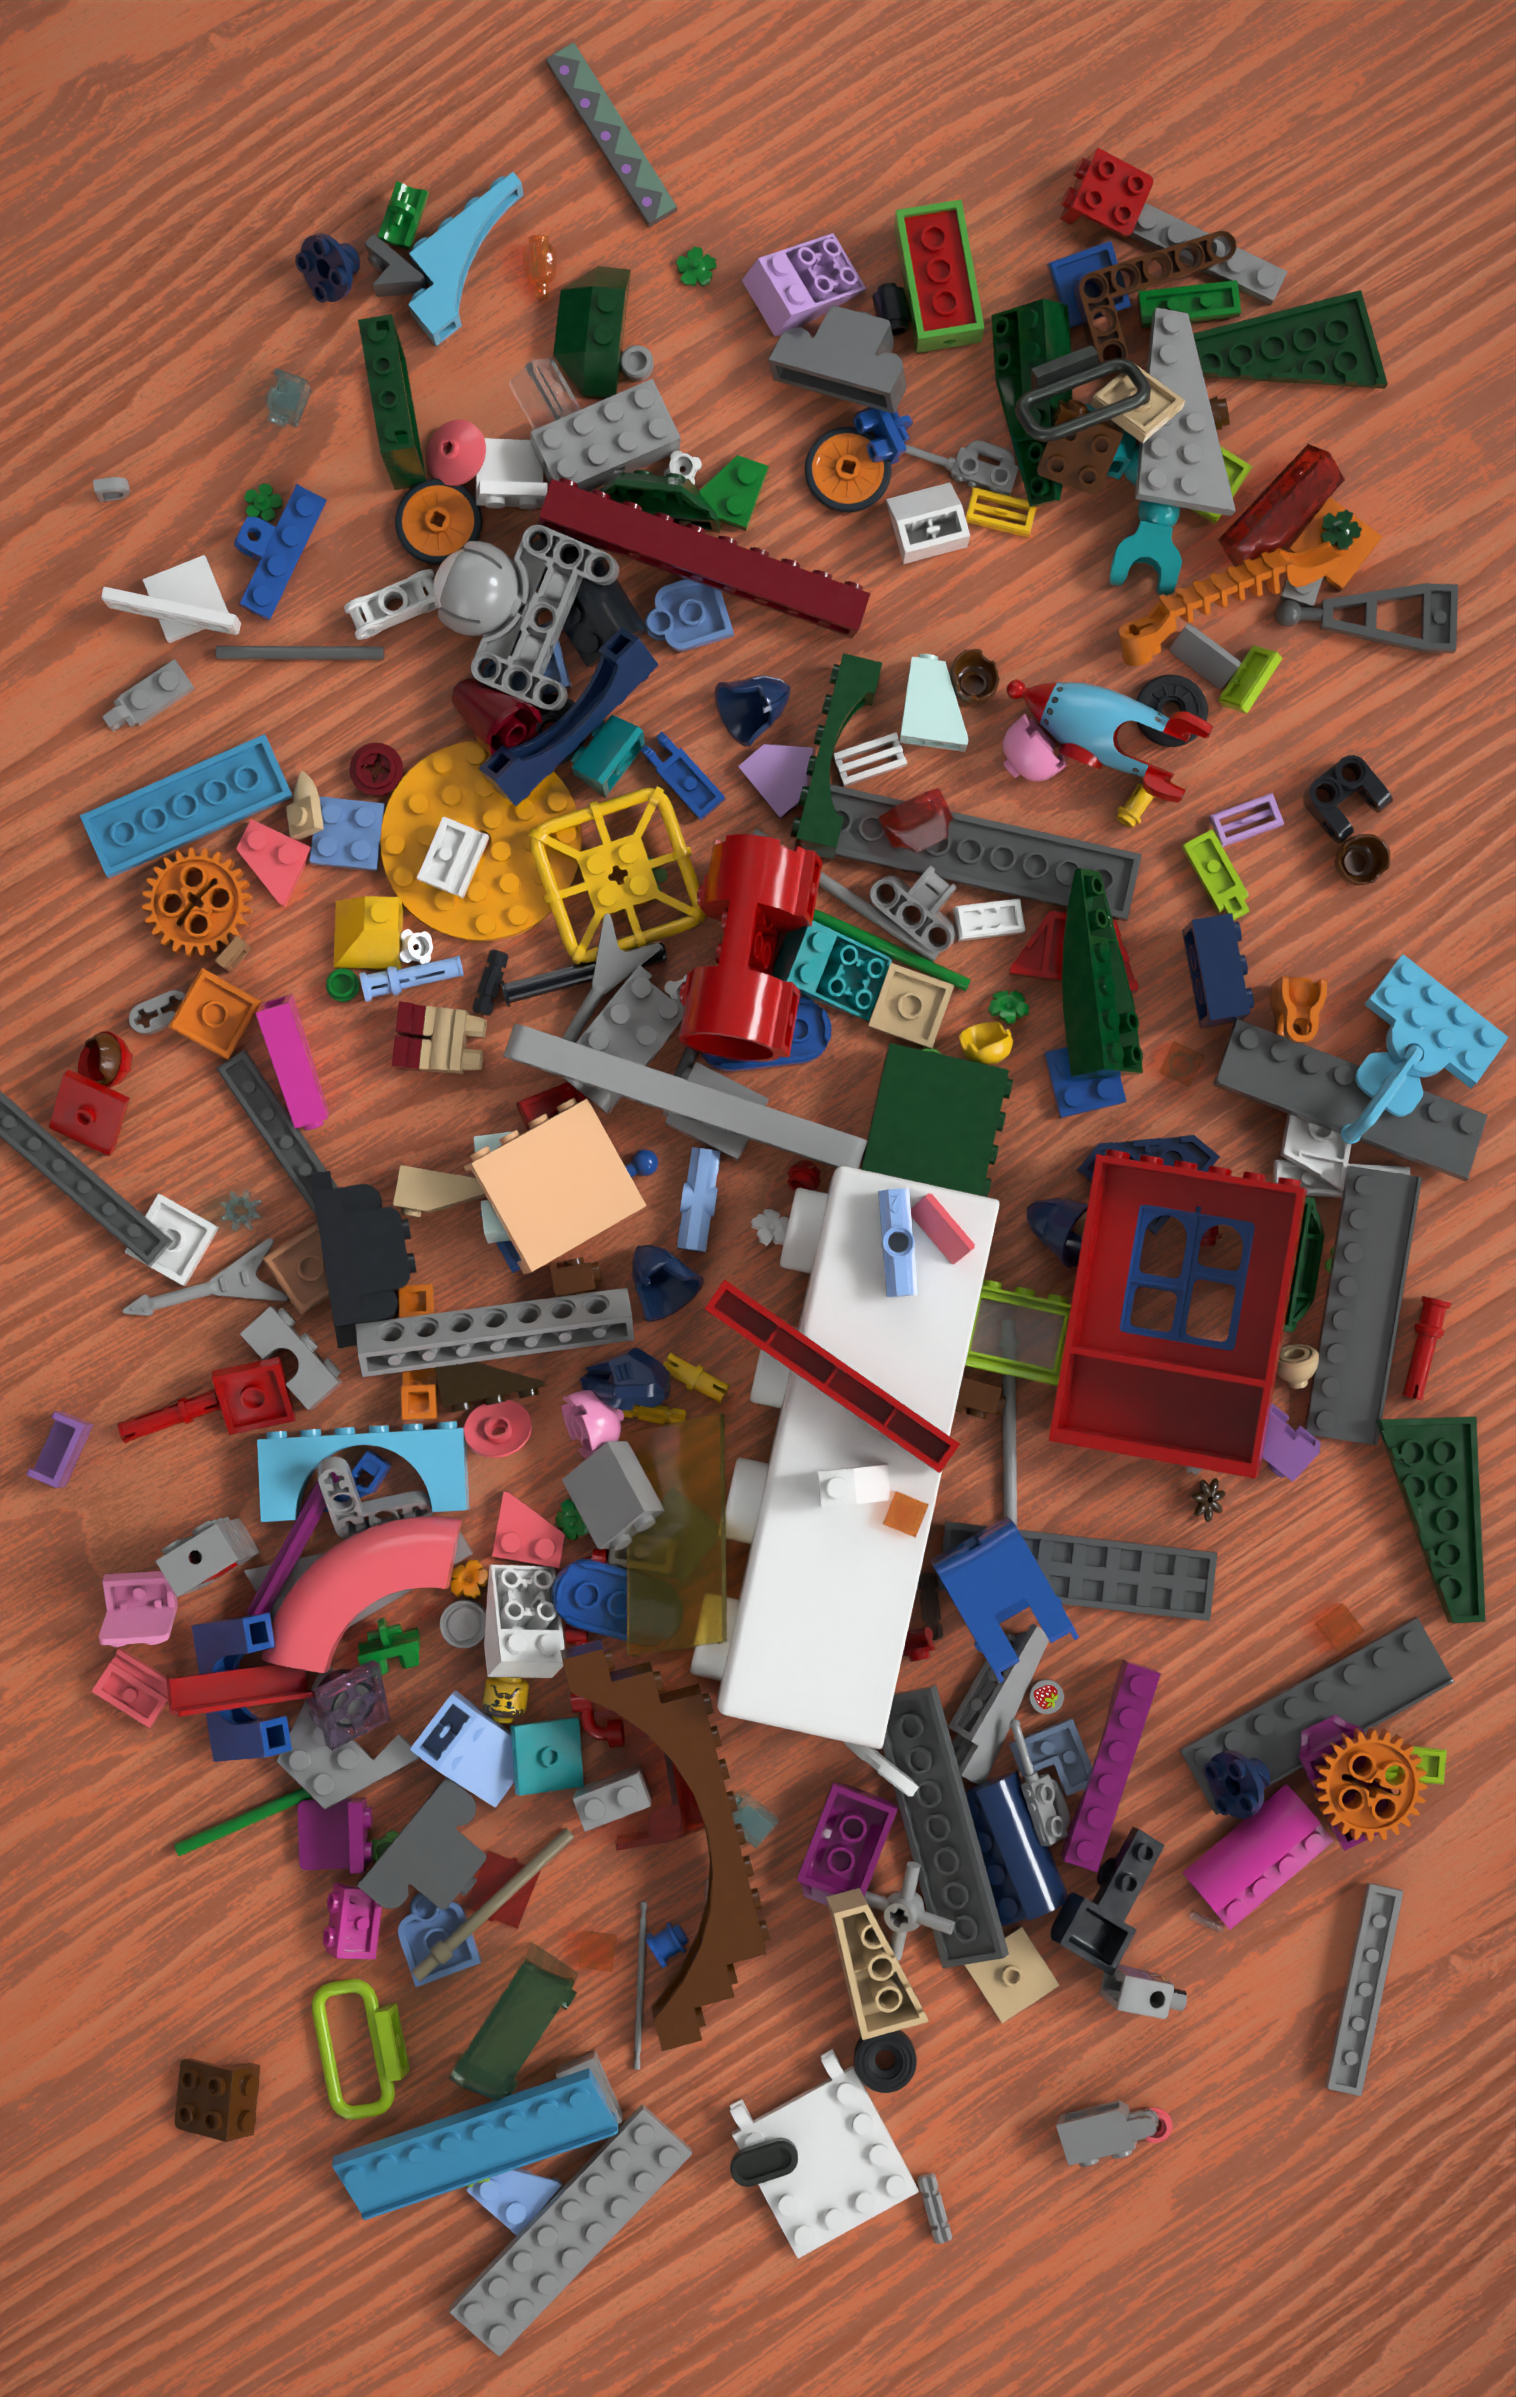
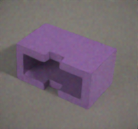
M1271 1403L1262 1458L1269 1462V1468L1281 1478L1286 1476L1293 1482L1320 1453L1321 1442L1301 1426L1296 1430L1286 1423L1289 1416Z

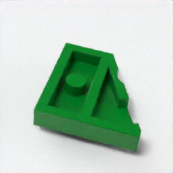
M737 455L699 491L716 512L719 522L747 531L769 466Z

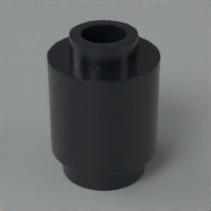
M886 283L877 288L878 291L872 295L876 317L890 321L893 336L906 333L909 330L908 323L911 321L905 289L897 287L896 283Z

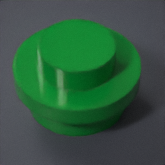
M346 968L336 969L329 974L326 980V990L334 1000L348 1002L357 996L360 990V981L353 971Z

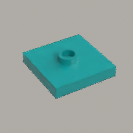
M570 1717L510 1725L516 1795L521 1796L584 1787L579 1718Z

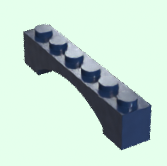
M621 627L598 650L601 657L590 682L573 706L556 723L535 738L518 746L507 749L502 745L478 768L500 795L517 806L594 729L599 727L602 721L618 705L622 704L626 697L641 682L649 677L650 673L659 664L637 636Z

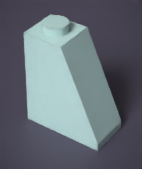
M919 654L918 657H912L899 743L965 752L968 745V735L946 662L938 660V657L932 654Z

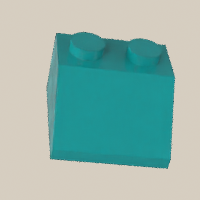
M613 714L607 721L603 720L601 725L593 730L591 734L594 737L587 748L581 746L571 760L574 764L572 766L573 775L605 798L641 752L640 750L645 746L643 730Z

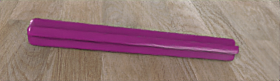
M331 1472L334 1483L338 1482L339 1476L335 1472ZM319 1480L314 1485L247 1609L249 1615L270 1612L326 1508V1503Z

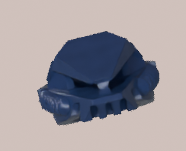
M637 1347L624 1350L586 1367L588 1373L579 1380L581 1381L583 1391L591 1390L605 1404L627 1411L633 1410L635 1404L645 1407H656L667 1400L671 1389L670 1372L661 1362Z

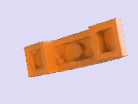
M433 1284L406 1285L403 1289L399 1290V1318L435 1314ZM435 1367L402 1372V1421L437 1419L438 1380Z

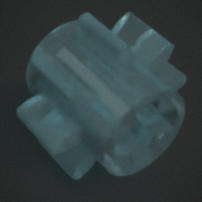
M245 1190L242 1197H238L236 1192L230 1191L232 1199L228 1203L220 1202V1205L226 1208V1214L220 1219L222 1221L232 1220V1230L234 1231L239 1229L240 1224H244L248 1230H252L251 1222L255 1218H263V1216L257 1213L256 1209L262 1202L260 1200L250 1201L251 1191ZM244 1203V1207L249 1209L247 1216L241 1215L239 1217V1214L234 1212L236 1205L242 1206Z

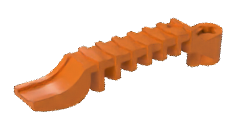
M1330 541L1300 553H1291L1279 548L1272 553H1261V557L1254 560H1244V564L1235 568L1233 566L1227 567V571L1221 574H1210V578L1204 581H1193L1192 586L1185 589L1177 588L1175 593L1168 596L1160 595L1158 596L1159 601L1147 616L1127 622L1120 627L1119 636L1123 662L1129 666H1141L1150 662L1154 655L1161 652L1160 644L1171 633L1177 631L1175 617L1180 616L1187 623L1194 622V609H1197L1203 615L1211 614V602L1214 601L1222 608L1227 607V596L1230 594L1239 601L1245 600L1244 588L1247 587L1253 595L1261 596L1263 595L1262 581H1264L1267 590L1276 595L1280 593V573H1285L1287 580L1295 587L1307 586L1342 563L1341 555L1334 550Z

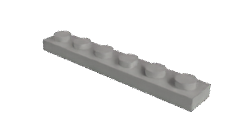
M1145 203L1136 226L1129 237L1153 249L1161 250L1209 233ZM1213 240L1211 245L1213 254L1223 257L1225 254L1224 244L1219 240ZM1238 247L1231 259L1219 266L1201 271L1222 282L1237 280L1238 290L1269 305H1272L1288 273ZM1186 250L1180 252V262L1192 267L1194 262L1193 255Z
M1367 1882L1325 2083L1327 2089L1362 2096L1404 1892L1401 1889Z

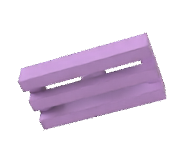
M1273 793L1208 817L1210 824L1213 825V831L1223 848L1284 825ZM1267 803L1269 804L1270 809L1221 826L1220 820ZM1267 817H1274V821L1226 838L1224 834Z

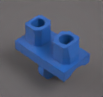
M871 407L858 412L853 419L858 433L864 434L873 430L878 438L869 441L867 445V453L871 461L879 462L890 459L891 465L898 463V457L907 449L904 442L910 439L906 430L913 424L909 415L900 417L897 410L893 414Z

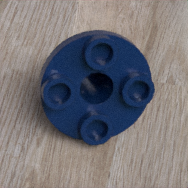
M317 233L304 240L300 253L295 256L296 266L303 273L317 301L321 303L326 301L336 302L349 294L352 287L353 274L357 273L360 267L359 255L353 246L348 243L339 244L330 235Z
M1225 1750L1213 1756L1210 1762L1204 1765V1774L1208 1779L1209 1787L1215 1798L1214 1804L1219 1813L1222 1815L1230 1814L1239 1819H1246L1260 1811L1264 1802V1789L1270 1786L1269 1770L1261 1760L1257 1758L1247 1759L1236 1751Z

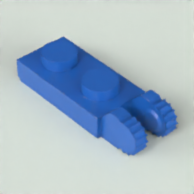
M661 731L656 738L661 747L672 755L663 763L648 746L645 745L640 751L656 769V773L701 822L725 801V796L682 748L678 749Z

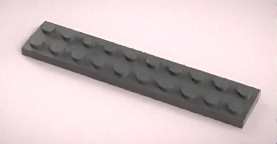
M830 784L836 813L844 817L835 852L837 857L917 875H923L932 866L935 868L934 873L944 881L1068 908L1075 870L1082 868L1099 871L1112 918L1127 921L1142 854Z

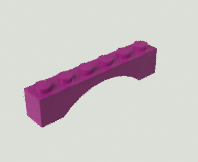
M1124 1659L1122 1661L1112 1692L1110 1707L1097 1755L1085 1790L1067 1832L1068 1836L1065 1838L1060 1854L1065 1862L1098 1872L1161 1673L1154 1669Z

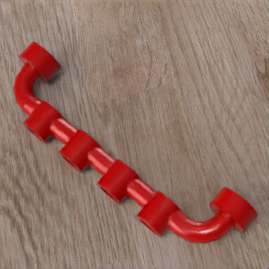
M593 1549L592 1556L582 1559H593L607 1563L609 1552L608 1549ZM568 1623L565 1624L567 1644L578 1646L588 1643V1631L573 1627ZM571 1693L572 1712H580L583 1728L588 1735L596 1740L608 1741L610 1748L624 1747L625 1730L623 1720H608L607 1727H600L594 1719L595 1703Z

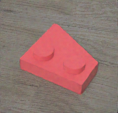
M250 819L236 850L281 906L286 907L311 855V847Z
M504 1491L492 1557L560 1568L565 1534L535 1510L517 1499L512 1493Z

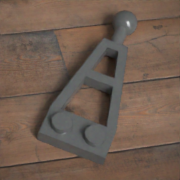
M1423 583L1324 599L1321 603V608L1300 607L1293 600H1285L1276 607L1275 618L1280 625L1285 627L1294 626L1299 621H1321V630L1416 652L1454 654L1457 643L1458 584ZM1422 597L1421 639L1376 629L1378 603ZM1365 606L1364 626L1333 619V610Z

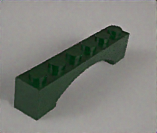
M843 653L841 664L833 665L829 683L834 684L835 687L833 695L826 694L822 714L827 715L825 726L818 724L814 744L819 745L817 756H810L806 775L812 776L810 786L802 787L798 806L804 807L802 817L794 818L790 837L796 838L795 847L799 846L805 850L816 851L818 856L834 859L844 817L837 815L833 805L830 790V762L838 739L846 725L864 705L872 706L882 662Z

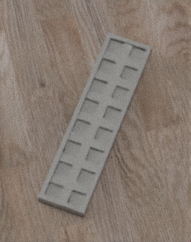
M642 2104L618 2129V2133L611 2136L459 2295L449 2306V2313L500 2357L693 2154L692 2149Z

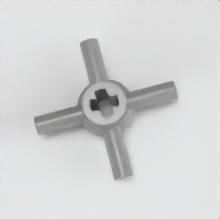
M913 1861L907 1862L901 1891L892 1893L888 1898L866 1891L864 1896L869 1907L884 1912L885 1923L893 1930L890 1947L898 1961L902 1958L907 1932L917 1929L920 1924L949 1935L952 1934L955 1926V1921L924 1911V1902L920 1895L915 1892L921 1865Z

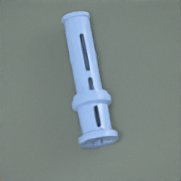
M460 955L453 958L398 970L397 967L389 966L386 971L368 975L365 972H361L359 975L365 1001L370 1002L372 997L390 993L397 996L399 993H402V989L459 976L463 977L464 973Z

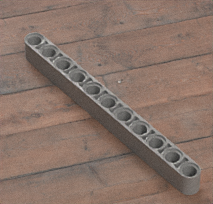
M520 1024L513 1025L503 1055L510 1060L835 1168L847 1166L859 1169L868 1142L862 1138Z

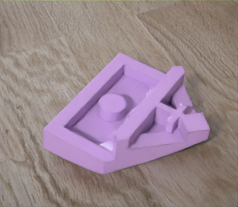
M764 744L738 767L776 814L783 818L798 805L802 787L810 786L811 776L806 775L810 756H815V748Z

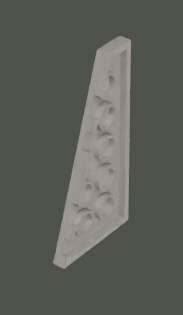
M1155 308L1151 321L1147 373L1183 398L1185 404L1180 412L1144 443L1140 442L1135 499L1232 516L1236 511L1189 315L1188 313Z

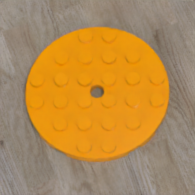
M469 741L454 744L430 754L416 764L402 778L388 801L383 816L380 838L381 855L387 878L394 892L401 899L404 906L422 923L443 935L446 934L464 939L465 941H498L520 935L534 928L552 913L550 904H546L543 897L546 893L531 852V837L528 835L532 828L536 829L541 823L577 811L569 790L554 771L546 776L531 791L527 798L522 800L517 806L513 805L497 792L478 769L489 756L478 741ZM443 816L481 833H486L491 837V843L483 851L464 899L417 879ZM581 824L548 835L582 852ZM544 845L558 889L562 890L571 887L579 867L577 860Z

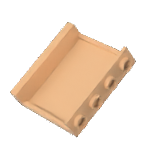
M575 1098L568 1100L556 1107L559 1114L548 1119L546 1114H543L528 1123L530 1130L521 1135L517 1130L499 1139L502 1144L500 1147L490 1151L488 1146L470 1155L473 1162L464 1166L466 1171L471 1169L518 1252L521 1260L517 1263L523 1274L535 1271L646 1206L588 1099L578 1103Z

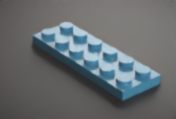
M264 734L80 815V818L102 868L110 879L293 798V795L268 738Z

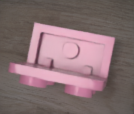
M162 1571L105 1574L102 1582L107 1612L99 1634L100 1644L113 1647L134 1643L156 1645L168 1640L177 1612L178 1601Z

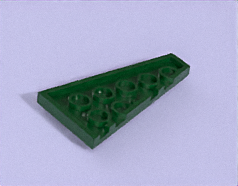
M1440 1417L1375 1420L1448 1623L1486 1622L1477 1418Z

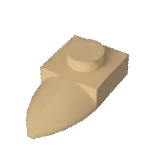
M303 771L300 772L295 785L293 803L286 806L290 838L296 840L304 839L324 830L317 788L313 780Z

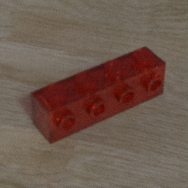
M1307 444L1218 539L1234 567L1244 564V560H1254L1261 557V553H1272L1282 548L1345 481L1330 452Z

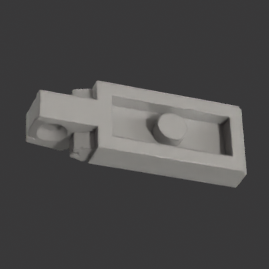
M174 659L121 694L119 698L113 701L116 707L102 717L113 732L126 723L131 728L137 724L141 726L194 691L195 687Z

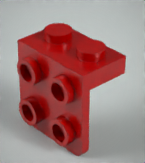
M1096 148L1087 158L1082 157L1073 173V176L1077 177L1073 188L1069 187L1061 201V206L1065 208L1060 219L1072 225L1082 215L1122 237H1128L1136 226L1154 180L1149 174L1100 148Z

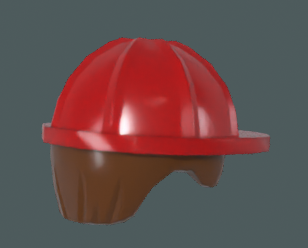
M111 1031L100 1032L86 1040L85 1047L80 1053L78 1061V1074L108 1088L116 1086L123 1082L132 1070L133 1055L122 1038Z

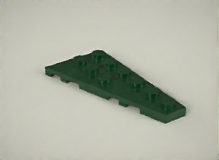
M1361 290L1193 333L1203 377L1385 389L1388 385Z

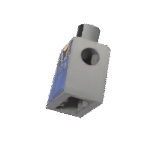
M1123 1964L1118 1965L1113 1976L1104 1972L1099 1995L1117 2010L1161 2019L1168 2017L1169 2009L1183 2011L1187 2002L1186 1991L1174 1988V1984L1164 1976Z

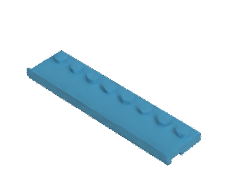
M590 2068L335 2155L333 2156L332 2167L362 2213V2219L367 2220L614 2136L618 2133L617 2116L609 2109L602 2089Z

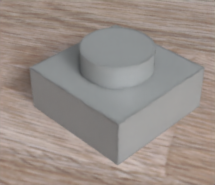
M1323 577L1303 587L1293 586L1286 578L1280 599L1284 601L1293 600L1302 607H1313Z

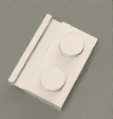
M443 816L417 876L418 881L464 899L489 840V835Z

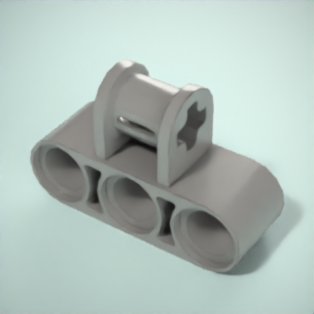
M930 866L912 888L900 878L891 875L883 877L874 883L870 890V898L873 904L925 948L939 953L945 951L955 942L957 938L956 926L939 910L957 887L954 884L949 885L934 873V867ZM883 884H889L894 888V900L884 899L881 894ZM908 906H915L920 910L921 919L919 922H913L907 917ZM935 927L945 930L947 933L946 943H938L934 940L932 930Z

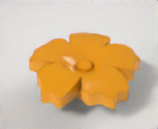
M469 1560L466 1568L463 1564H460L452 1571L451 1577L454 1579L451 1581L452 1594L459 1597L464 1593L466 1597L476 1599L477 1596L481 1595L479 1586L485 1587L488 1582L489 1571L483 1570V1566L478 1560Z

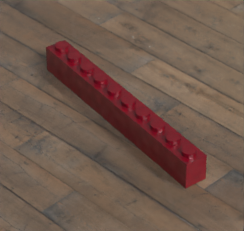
M559 478L558 481L551 479L536 525L545 526L571 538L851 638L859 631L871 593L863 591V586L855 582L845 581L843 584L832 580V576L827 572L804 570L794 560L783 558L779 561L768 557L769 553L763 549L750 547L749 550L737 545L738 542L730 537L718 536L716 538L705 534V529L699 526L687 524L685 527L674 523V519L666 514L655 513V515L643 512L642 507L633 502L623 501L621 504L610 500V496L602 491L591 490L588 492L577 488L578 484L569 479Z

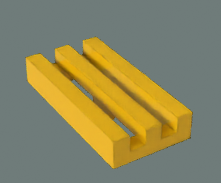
M973 487L966 514V522L1029 538L1037 507H1030L1028 500ZM981 499L1029 512L1028 515L979 504L976 501ZM974 511H975V512L984 513V514H988V515H992V516H996V517H1000V518H1004V519H1008V520H1013V521L1025 523V526L1019 525V524L1010 523V522H1006V521H1002V520H998V519H994V518H990V517H985V516H981V515H977V514H973V513H974Z

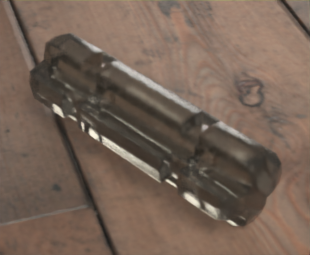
M922 1573L919 1576L918 1585L919 1589H922V1593H920L922 1620L926 1624L923 1627H930L933 1632L932 1640H938L943 1637L942 1624H939V1620H941L938 1591L935 1592L937 1578L935 1573Z

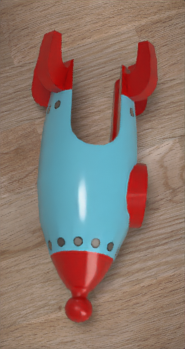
M1015 679L1009 682L1006 689L1010 698L1015 700L1023 698L1031 714L1039 724L1061 743L1058 750L1059 753L1097 769H1102L1104 765L1124 773L1143 777V788L1148 794L1170 802L1179 803L1186 790L1171 783L1174 776L1173 773L1125 753L1118 743L1120 729L1128 721H1136L1186 742L1189 741L1191 734L1205 739L1209 738L1213 726L1204 719L1189 712H1176L1168 718L1153 708L1128 696L1088 683L1053 682L1026 688L1021 680Z

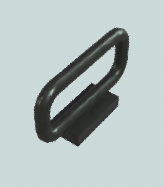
M1090 345L1032 368L1031 391L1022 395L1016 402L1015 413L1025 431L1033 439L1051 442L1139 408L1149 399L1151 386L1139 367L1132 361L1115 358L1098 363V353ZM1115 372L1126 374L1137 388L1136 394L1050 428L1039 426L1028 410L1033 404Z

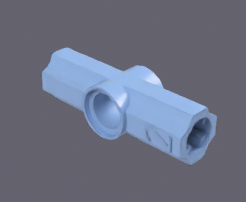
M692 1147L687 1183L684 1182L680 1213H682L678 1233V1249L706 1252L711 1217H714L718 1187H716V1180L719 1172L721 1151Z
M909 1188L878 1191L886 1296L918 1295L914 1256L915 1240L912 1232ZM900 1233L905 1236L908 1242L905 1251L898 1253L889 1248L888 1239L892 1234Z

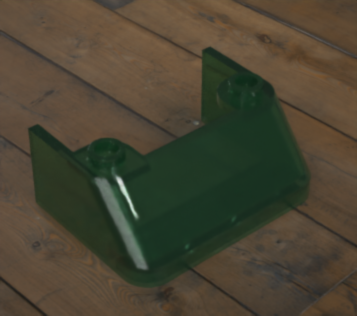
M532 1942L527 1950L524 1961L464 2053H460L456 2058L448 2079L460 2087L495 2101H499L502 2096L511 2095L519 2083L515 2076L560 2007L566 2010L577 1994L572 1988L578 1972Z

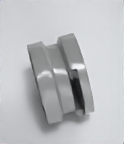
M461 1599L453 1602L444 1610L440 1618V1630L443 1638L450 1645L457 1648H470L477 1645L485 1637L486 1610L481 1603L473 1599Z

